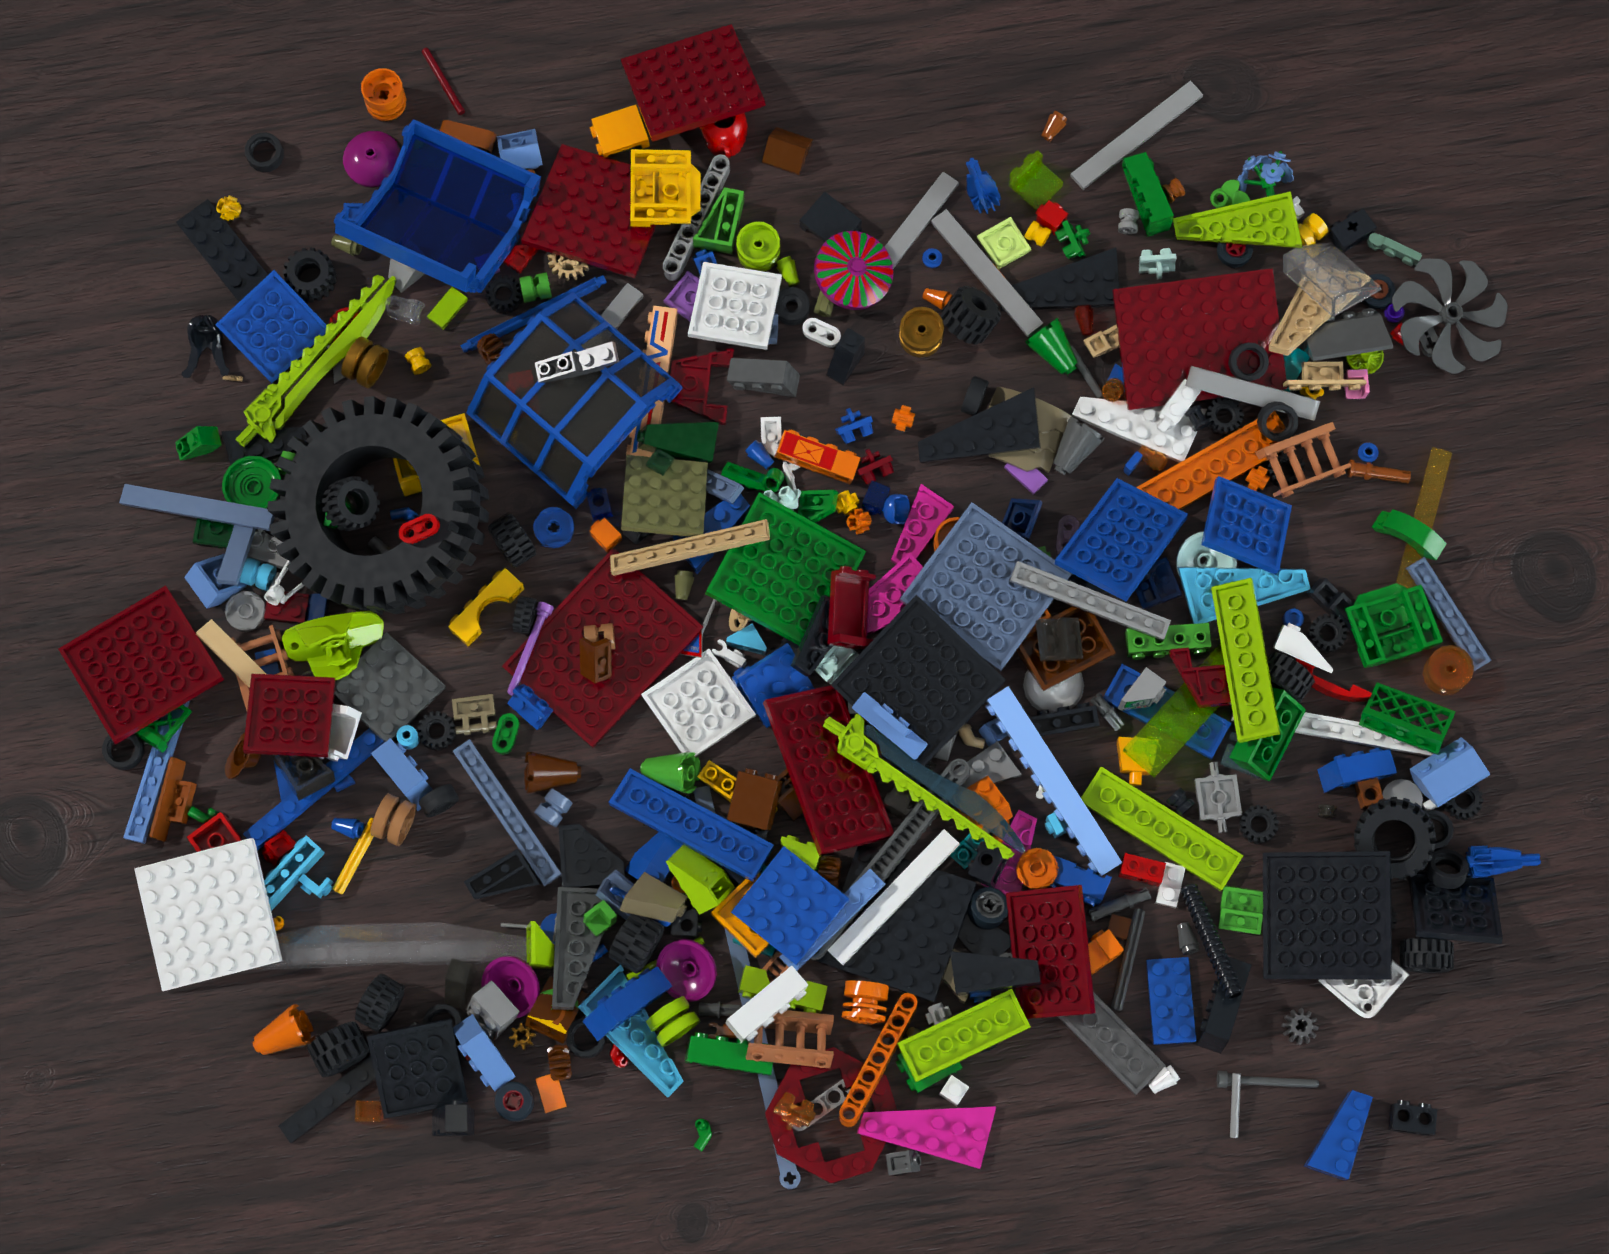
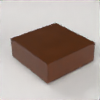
M1111 914L1107 930L1109 929L1114 937L1127 940L1132 919Z

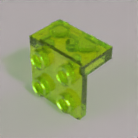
M1038 150L1033 155L1031 153L1027 155L1023 161L1024 164L1019 168L1015 167L1009 175V186L1036 210L1041 204L1045 205L1063 187V181L1042 163L1043 154Z

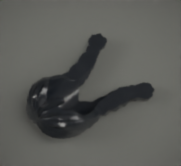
M211 315L195 316L187 326L191 354L187 368L181 373L183 378H191L192 373L197 368L201 352L206 347L212 350L213 358L220 369L221 376H228L230 372L223 358V333L215 326L218 320Z

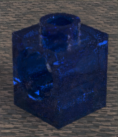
M871 481L864 497L862 508H865V511L869 512V514L876 515L877 513L881 515L883 505L890 495L891 488Z
M594 488L589 493H586L593 521L601 520L604 517H613L606 488ZM598 499L604 501V504L600 507L594 505V502Z

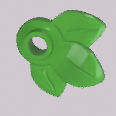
M1228 180L1221 188L1212 192L1210 201L1214 207L1221 208L1250 201V197L1245 192L1238 190L1240 185L1238 180ZM1218 195L1224 196L1223 202L1218 201Z

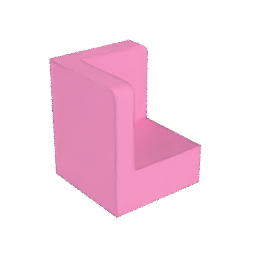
M1367 369L1347 370L1344 374V380H1367V384L1362 386L1360 390H1348V387H1344L1345 398H1366L1370 392Z

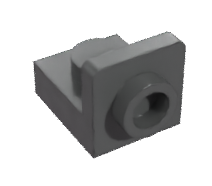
M908 1150L886 1154L889 1175L920 1171L921 1157L918 1151Z

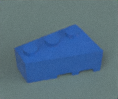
M1381 747L1369 750V753L1364 754V751L1352 753L1350 757H1346V754L1333 757L1334 761L1317 769L1324 793L1331 792V790L1341 786L1343 789L1348 788L1352 784L1369 779H1385L1397 773L1391 750H1382Z

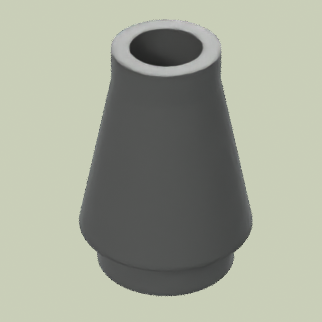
M1189 922L1177 925L1179 950L1182 951L1183 955L1198 952L1200 944Z

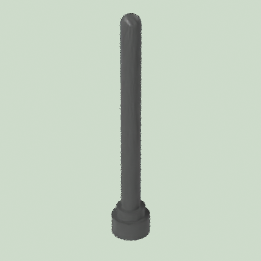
M1218 1070L1217 1087L1227 1088V1086H1231V1073ZM1241 1076V1084L1319 1087V1081L1316 1079Z

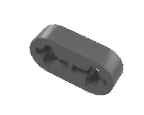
M1433 327L1428 329L1419 339V347L1422 353L1428 357H1432V349H1427L1428 344L1435 345L1438 340Z

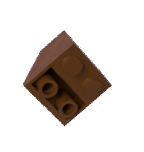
M786 768L777 777L778 780L783 781L778 805L794 822L803 814Z

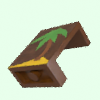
M550 976L527 1015L525 1026L563 1044L567 1038L568 1030L580 1010L578 1006L587 998L588 994L581 989L573 1010L552 1009L553 977Z

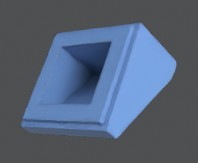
M997 718L984 724L979 729L980 735L985 739L989 747L1008 736L1006 732L1003 734L997 726L999 722Z

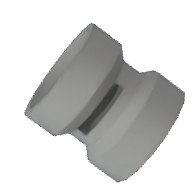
M1129 208L1121 209L1119 212L1121 222L1118 224V231L1123 234L1137 233L1138 225L1136 221L1139 219V211Z

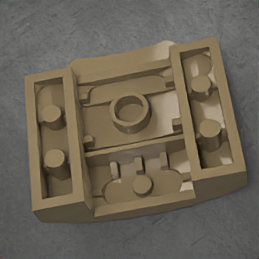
M997 386L989 408L1022 392ZM1036 398L1041 448L990 454L989 457L1013 465L1026 472L1037 468L1049 473L1068 420L1072 416Z

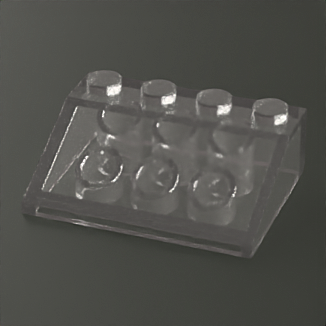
M1332 243L1303 245V248H1295L1283 255V272L1332 317L1381 290L1380 285Z

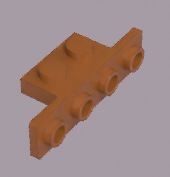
M170 757L149 834L151 838L163 842L166 841L170 822L187 824L189 816L187 813L191 808L197 786L193 782L182 781L186 762L175 757Z

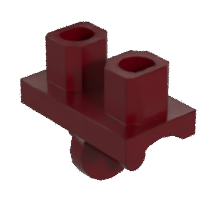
M868 448L865 450L866 456L860 458L862 464L869 461L870 464L856 470L857 476H861L867 485L876 481L872 470L879 467L883 477L894 473L891 464L893 459L889 455L875 462V458L881 455L879 451L871 453Z

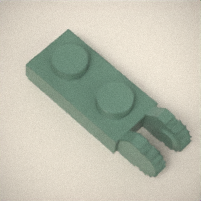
M1377 233L1370 234L1367 239L1368 247L1375 251L1381 249L1387 256H1396L1409 266H1416L1422 257L1421 253Z

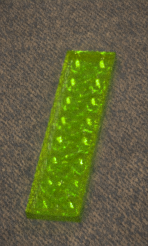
M1221 643L1199 667L1224 665ZM1184 682L1128 743L1123 752L1155 778L1220 706L1199 708Z

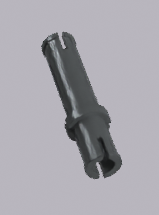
M1145 886L1131 893L1126 892L1119 898L1091 909L1089 908L1088 913L1092 922L1129 907L1131 909L1134 905L1151 899L1147 887Z

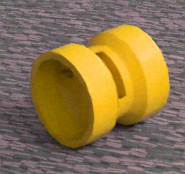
M1034 220L1024 238L1034 240L1038 246L1043 247L1052 230L1047 227H1041L1040 223Z
M422 347L414 348L405 354V359L411 364V370L414 375L422 374L432 366L430 361L424 357L425 352Z

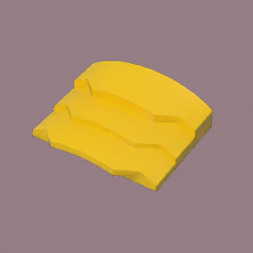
M631 149L630 226L650 227V225H671V223L691 224V217L701 209V173L691 164V150Z

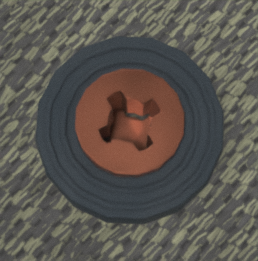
M1383 274L1369 275L1368 283L1359 291L1360 300L1368 308L1375 310L1384 309L1392 302V297L1395 293L1394 283Z

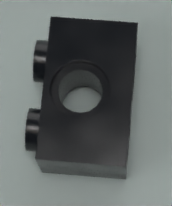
M981 841L977 848L978 854L975 860H972L968 866V875L971 879L994 889L1008 859L1002 858L998 847L994 848V850L987 849L985 841ZM988 858H992V863L990 865L985 866L984 861Z

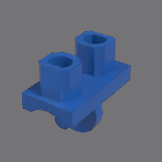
M848 408L846 409L847 415L840 419L842 423L847 421L850 423L835 429L837 435H840L844 443L847 444L856 440L852 430L858 427L862 437L873 434L871 425L873 420L871 416H866L855 421V418L861 416L860 411L852 413L851 409Z

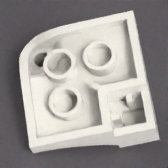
M1392 959V980L1318 981L1358 1015L1364 1018H1371L1380 1011L1410 974ZM1366 1003L1372 1005L1371 1011L1365 1009Z

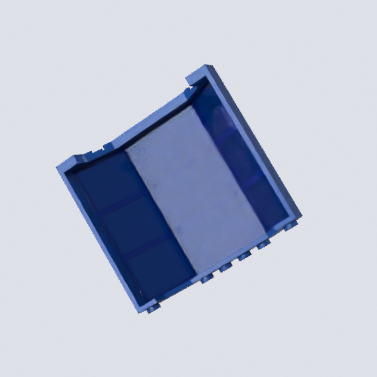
M413 119L409 126L406 125L402 131L403 146L391 174L383 179L380 188L373 192L370 201L365 202L359 215H355L353 221H349V207H345L341 213H337L334 219L335 233L459 290L481 293L518 242L520 237L519 230L522 223H526L531 211L529 208L531 201L538 194L541 176Z

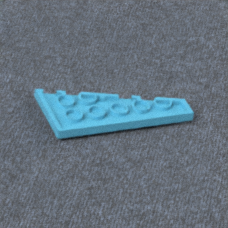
M1177 567L1193 624L1207 623L1217 619L1211 590L1213 586L1252 578L1257 606L1311 589L1305 569L1280 568L1279 572L1275 575L1260 568Z
M619 965L578 1006L586 1016L598 1007L597 1002L606 995L610 998L612 996L611 993L619 986L622 988L626 987L624 984L628 981L623 973V967ZM644 1008L612 1032L609 1031L606 1036L668 1098L683 1083V1079L674 1062L668 1057L664 1048L657 1040L655 1031H651L646 1021L649 1016Z

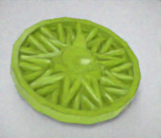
M1383 350L1349 355L1346 356V360L1352 370L1367 369L1368 374H1371L1381 367L1384 361Z

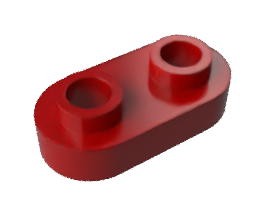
M424 514L404 523L399 529V537L407 544L417 543L436 534L439 531L440 522L434 515ZM432 522V528L428 529L427 525ZM410 531H414V535L412 537H409Z

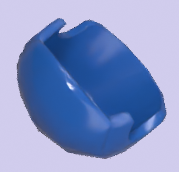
M902 494L890 495L883 505L885 519L891 524L906 523L910 511L908 496Z

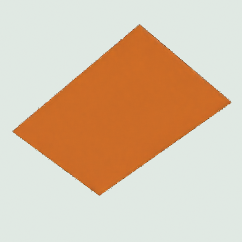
M551 1074L536 1078L545 1113L567 1107L559 1080L553 1081Z

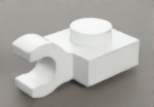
M719 639L717 641L723 649L721 651L712 649V653L715 656L724 658L725 661L737 668L746 666L747 662L743 653L738 650L731 651L727 649V645L723 640Z

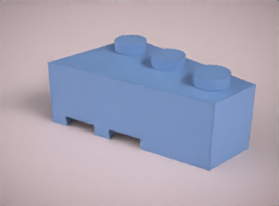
M389 738L387 742H384L371 754L408 800L416 804V810L419 811L421 809L419 805L420 799L433 790L426 782L429 778L422 769L417 771L415 766L418 764L410 755L406 757L403 754L406 752L405 748L399 742L395 744Z
M473 1014L453 1027L454 1034L460 1042V1045L457 1047L464 1057L468 1055L471 1058L469 1064L475 1072L478 1070L481 1072L480 1079L486 1087L490 1085L496 1091L516 1077Z

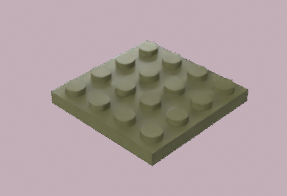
M627 455L621 530L688 537L703 534L708 463Z

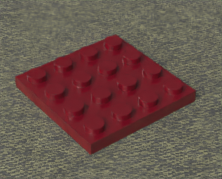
M251 674L243 752L247 754L328 757L335 678Z

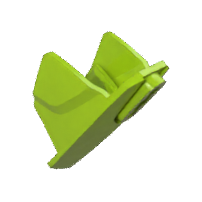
M372 611L330 615L309 620L285 630L282 642L289 658L294 661H308L314 677H331L337 681L349 675L352 670L357 668L364 647L375 644L382 638L384 622L381 617Z

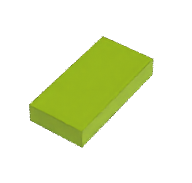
M451 287L427 315V318L444 330L465 305L468 298L454 287Z

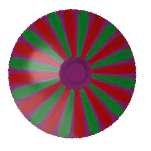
M845 231L830 237L819 249L815 258L814 274L821 292L832 303L845 309L861 310L877 304L887 294L893 280V264L885 247L874 237L863 232Z

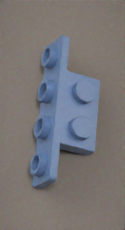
M864 692L852 706L853 710L914 760L928 746L922 738L908 728L910 724L901 716L897 719L892 715L894 710L885 703L880 705L867 693Z

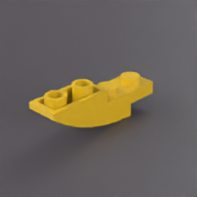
M709 760L697 777L731 803L737 778Z

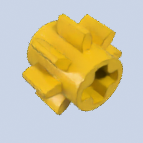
M229 195L228 197L224 196V199L221 198L218 201L216 210L221 214V219L229 221L239 217L241 205L237 203L238 198Z
M849 490L838 494L836 506L838 513L843 511L846 516L849 515V512L858 509L859 499L856 493L850 494Z

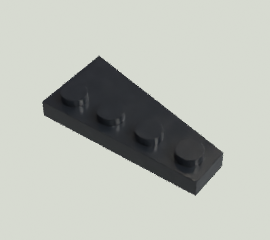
M303 427L275 430L276 437L272 443L257 434L245 447L235 440L243 430L221 432L230 465H232L238 459L247 456H261L270 460L280 457L282 451L294 453L296 451L287 444L293 436L306 441L308 439L306 430Z

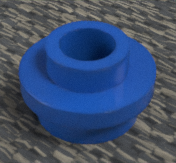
M928 249L923 253L922 261L928 268H936L942 262V254L937 249ZM934 255L936 259L930 260L929 256Z
M1364 443L1358 449V456L1365 463L1375 461L1379 454L1378 448L1372 443ZM1365 450H1371L1372 454L1367 455Z

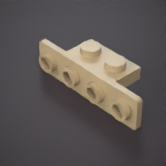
M1303 362L1302 380H1287L1283 383V387H1289V390L1292 391L1301 390V387H1309V390H1321V387H1329V390H1340L1341 387H1348V390H1360L1362 386L1367 384V380H1344L1343 362Z

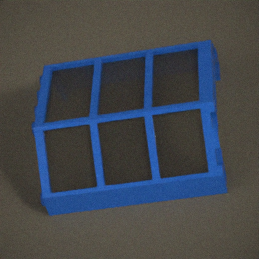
M572 292L542 310L536 316H532L528 320L526 328L514 336V341L510 346L502 349L500 357L496 361L491 362L486 368L487 372L484 374L466 413L577 509L589 495L586 491L589 486L586 483L588 478L594 477L601 465L646 414L656 406V401L660 400L663 402L666 400L670 403L683 388L680 383ZM608 342H615L619 363L581 376L550 382H538L535 362L572 351L575 353Z

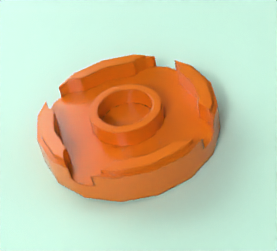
M1033 848L1021 855L1016 872L1024 886L1037 890L1047 888L1055 881L1059 867L1057 860L1051 852L1042 848Z

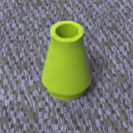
M791 256L776 262L777 270L789 287L800 283L795 260H792Z

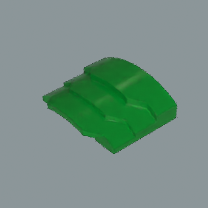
M1395 583L1357 596L1353 606L1345 608L1358 646L1357 651L1364 668L1398 660L1435 647L1443 642L1422 585L1406 588Z

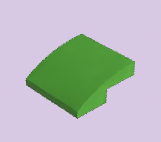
M1225 885L1222 890L1218 928L1260 935L1263 921V891Z

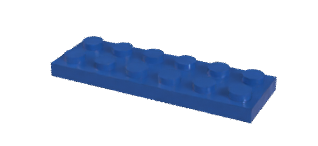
M1121 664L1103 698L1108 704L1118 709L1122 698L1141 673ZM1165 686L1166 691L1157 704L1153 702L1150 707L1122 710L1124 713L1209 759L1213 758L1231 725V722L1205 708H1199L1196 703Z

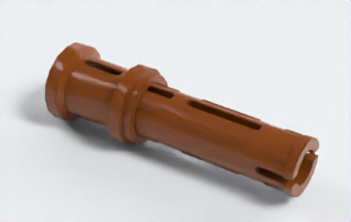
M1352 459L1349 461L1351 467L1347 469V477L1349 478L1356 476L1363 477L1364 480L1376 478L1406 484L1410 482L1411 471L1373 466L1371 462L1365 464L1355 462Z

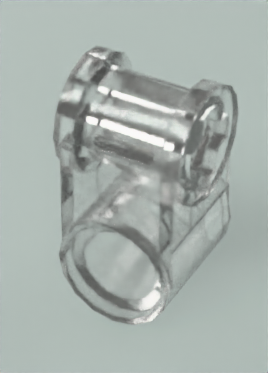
M390 296L385 301V307L390 318L419 325L421 323L420 315L422 309L425 308V303L414 299ZM394 304L400 306L397 310H391L390 307Z

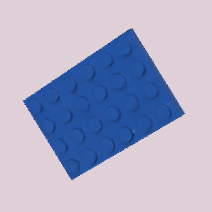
M1116 478L1057 556L1055 565L1127 602L1187 520L1188 514Z

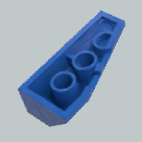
M658 832L635 852L625 872L637 880L646 872L666 884L672 873L666 861L683 844Z

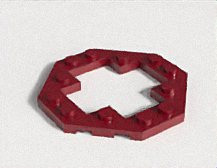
M835 1047L826 1049V1051H834L830 1068L790 1064L764 1113L777 1155L830 1184L872 1171L886 1144L884 1141L860 1135L864 1151L824 1162L819 1142L798 1148L786 1107L806 1101L800 1080L839 1068L846 1089L853 1086L864 1063ZM866 1074L863 1077L866 1082H872L875 1079L871 1074ZM883 1074L870 1098L874 1112L897 1111L887 1076Z

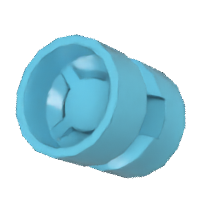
M248 557L240 577V582L250 586L255 584L259 589L268 591L276 575L277 568L268 563L261 565L260 561Z

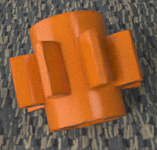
M902 405L901 409H895L892 423L896 424L897 430L905 432L906 427L912 428L915 413H911V407Z
M1259 466L1258 469L1252 467L1245 479L1249 482L1248 488L1255 491L1258 488L1263 490L1270 479V476L1266 475L1268 469Z
M859 508L848 513L849 517L846 522L850 531L856 530V534H862L864 531L870 530L869 526L872 520L869 512H863V509Z

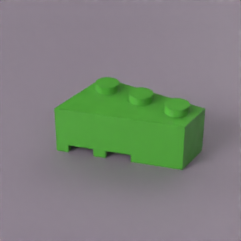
M724 187L708 217L705 218L698 233L693 237L694 248L733 255L745 201L744 191Z

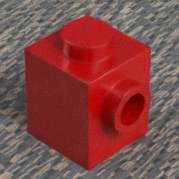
M1050 200L1045 205L1041 204L1036 211V222L1040 223L1043 228L1047 227L1052 230L1051 233L1053 235H1056L1055 232L1063 226L1062 222L1066 221L1068 213L1063 210L1060 204L1053 203Z

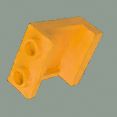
M636 105L591 119L592 126L589 128L592 137H597L598 144H596L599 156L603 155L604 158H608L611 154L641 145L642 149L650 147L649 139Z

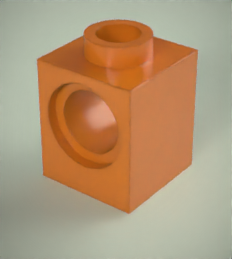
M605 517L601 521L597 520L591 526V537L607 553L622 541L621 534Z

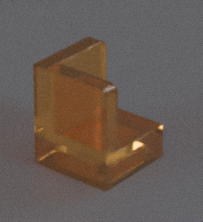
M356 1100L355 1122L380 1123L381 1101Z

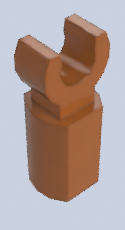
M709 1023V1027H715L717 1032L714 1035L709 1034L708 1038L716 1039V1036H723L729 1039H738L726 1024L719 1026L717 1023Z

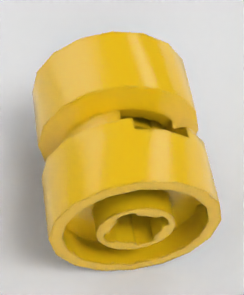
M1311 213L1303 220V224H1298L1303 246L1301 249L1309 250L1316 244V240H1321L1329 232L1327 225L1317 214Z

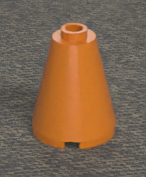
M297 1004L288 1007L254 1036L253 1046L256 1052L266 1055L307 1045L315 1040V1036L311 1038L310 1033L314 1030L305 1011H299L297 1009L299 1005Z

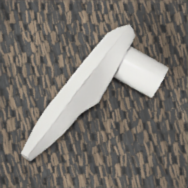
M783 462V472L787 485L792 490H795V477L792 471L799 469L800 466Z

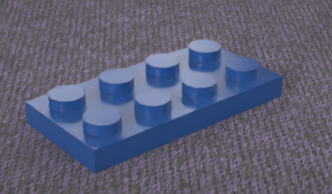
M1189 957L1146 960L1153 1045L1196 1042Z

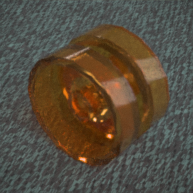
M1453 645L1442 646L1434 651L1424 664V681L1429 689L1437 694L1445 696L1456 694L1472 678L1474 671L1473 661L1469 654L1460 647Z

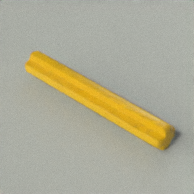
M374 818L369 819L333 886V890L338 894L345 892L374 837L370 833Z

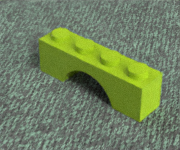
M746 965L743 970L738 993H742V997L752 999L770 984L767 971ZM807 981L806 995L798 1001L796 999L791 1001L789 1009L795 1010L797 1007L804 1009L803 1012L820 1013L828 986Z

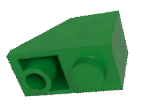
M196 426L175 442L180 461L212 453L222 445L216 426Z

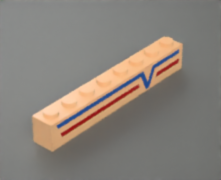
M653 306V312L648 314L650 330L645 333L647 349H643V353L669 374L678 310L676 308ZM643 359L644 367L643 369L640 368L638 378L641 381V386L636 389V393L640 397L666 381L661 374ZM656 401V406L631 431L629 437L632 438L631 445H627L626 456L634 455L656 458V453L638 449L639 442L636 439L638 431L646 425L661 424L665 401Z

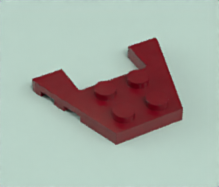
M734 348L726 349V351L711 352L708 355L698 357L692 356L673 360L670 376L680 383L683 389L671 403L721 425H726L728 406L707 404L711 367L729 368L730 360L734 357Z
M1189 647L1170 649L1169 655L1199 708L1231 705L1225 665L1193 668Z

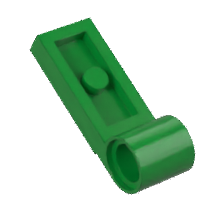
M730 462L726 463L721 473L722 476L743 484L749 489L772 490L774 493L778 491L784 481V474L780 469L772 468L765 475Z

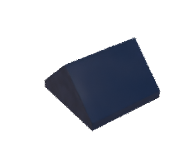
M1011 498L1002 524L1029 542L1043 502L1041 500Z

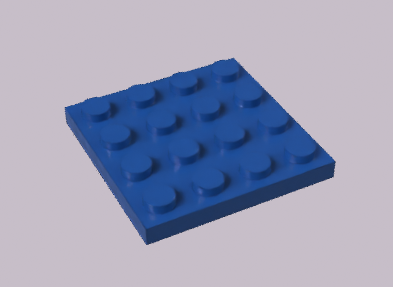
M275 270L215 324L271 384L279 377L280 373L286 371L291 366V361L298 360L302 356L303 349L314 345V338L316 336H323L326 333V324Z
M1218 476L1214 482L1201 545L1276 575L1280 569L1292 505Z
M783 846L731 913L791 962L798 965L850 899Z

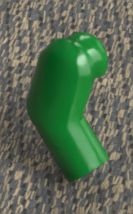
M194 806L187 813V815L200 823H206L219 814L213 808H209L208 812L204 813Z
M700 1118L695 1122L699 1138L693 1146L702 1152L712 1137V1131L709 1122Z

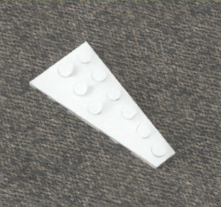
M1080 397L1072 413V417L1178 463L1185 460L1197 434V431L1193 430L1192 422L1185 414L1174 427L1169 425L1165 432L1158 430L1156 427L1162 420L1159 417L1160 411L1165 405L1127 410L1126 401ZM1201 409L1203 415L1205 416L1207 409Z

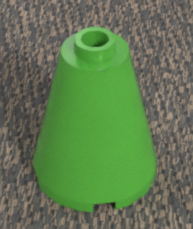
M684 752L646 758L641 764L640 771L644 776L661 785L683 793H692L697 787L694 784L695 780L699 781L697 776L701 771L699 758L694 756L696 753Z

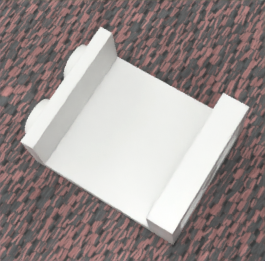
M333 704L327 759L337 762L339 759H348L362 712L349 706Z

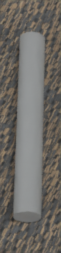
M1232 1073L1230 1138H1238L1241 1073Z

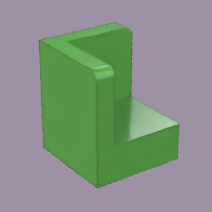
M602 900L584 914L583 922L595 936H599L616 923L617 914L605 900Z

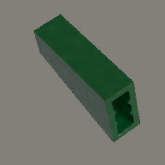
M719 423L648 424L638 431L636 439L639 442L638 449L685 461L706 462L709 464L713 461Z

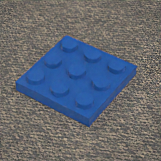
M788 643L735 676L766 728L771 726L763 705L766 699L815 689L808 676H804L790 666L795 654Z

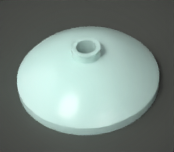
M1204 531L1187 538L1177 553L1176 568H1236L1237 559L1201 545ZM1201 557L1206 558L1204 563H1200Z

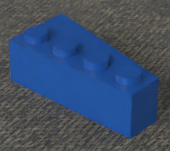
M658 966L651 971L649 968L645 969L638 975V979L633 977L624 984L625 988L619 986L611 993L612 996L610 998L606 995L597 1002L598 1007L583 1020V1023L597 1041L601 1040L609 1031L612 1032L623 1022L632 1018L641 1009L643 1010L663 996L672 987V984Z
M1354 1090L1349 1091L1303 1167L1344 1181L1348 1180L1373 1097Z

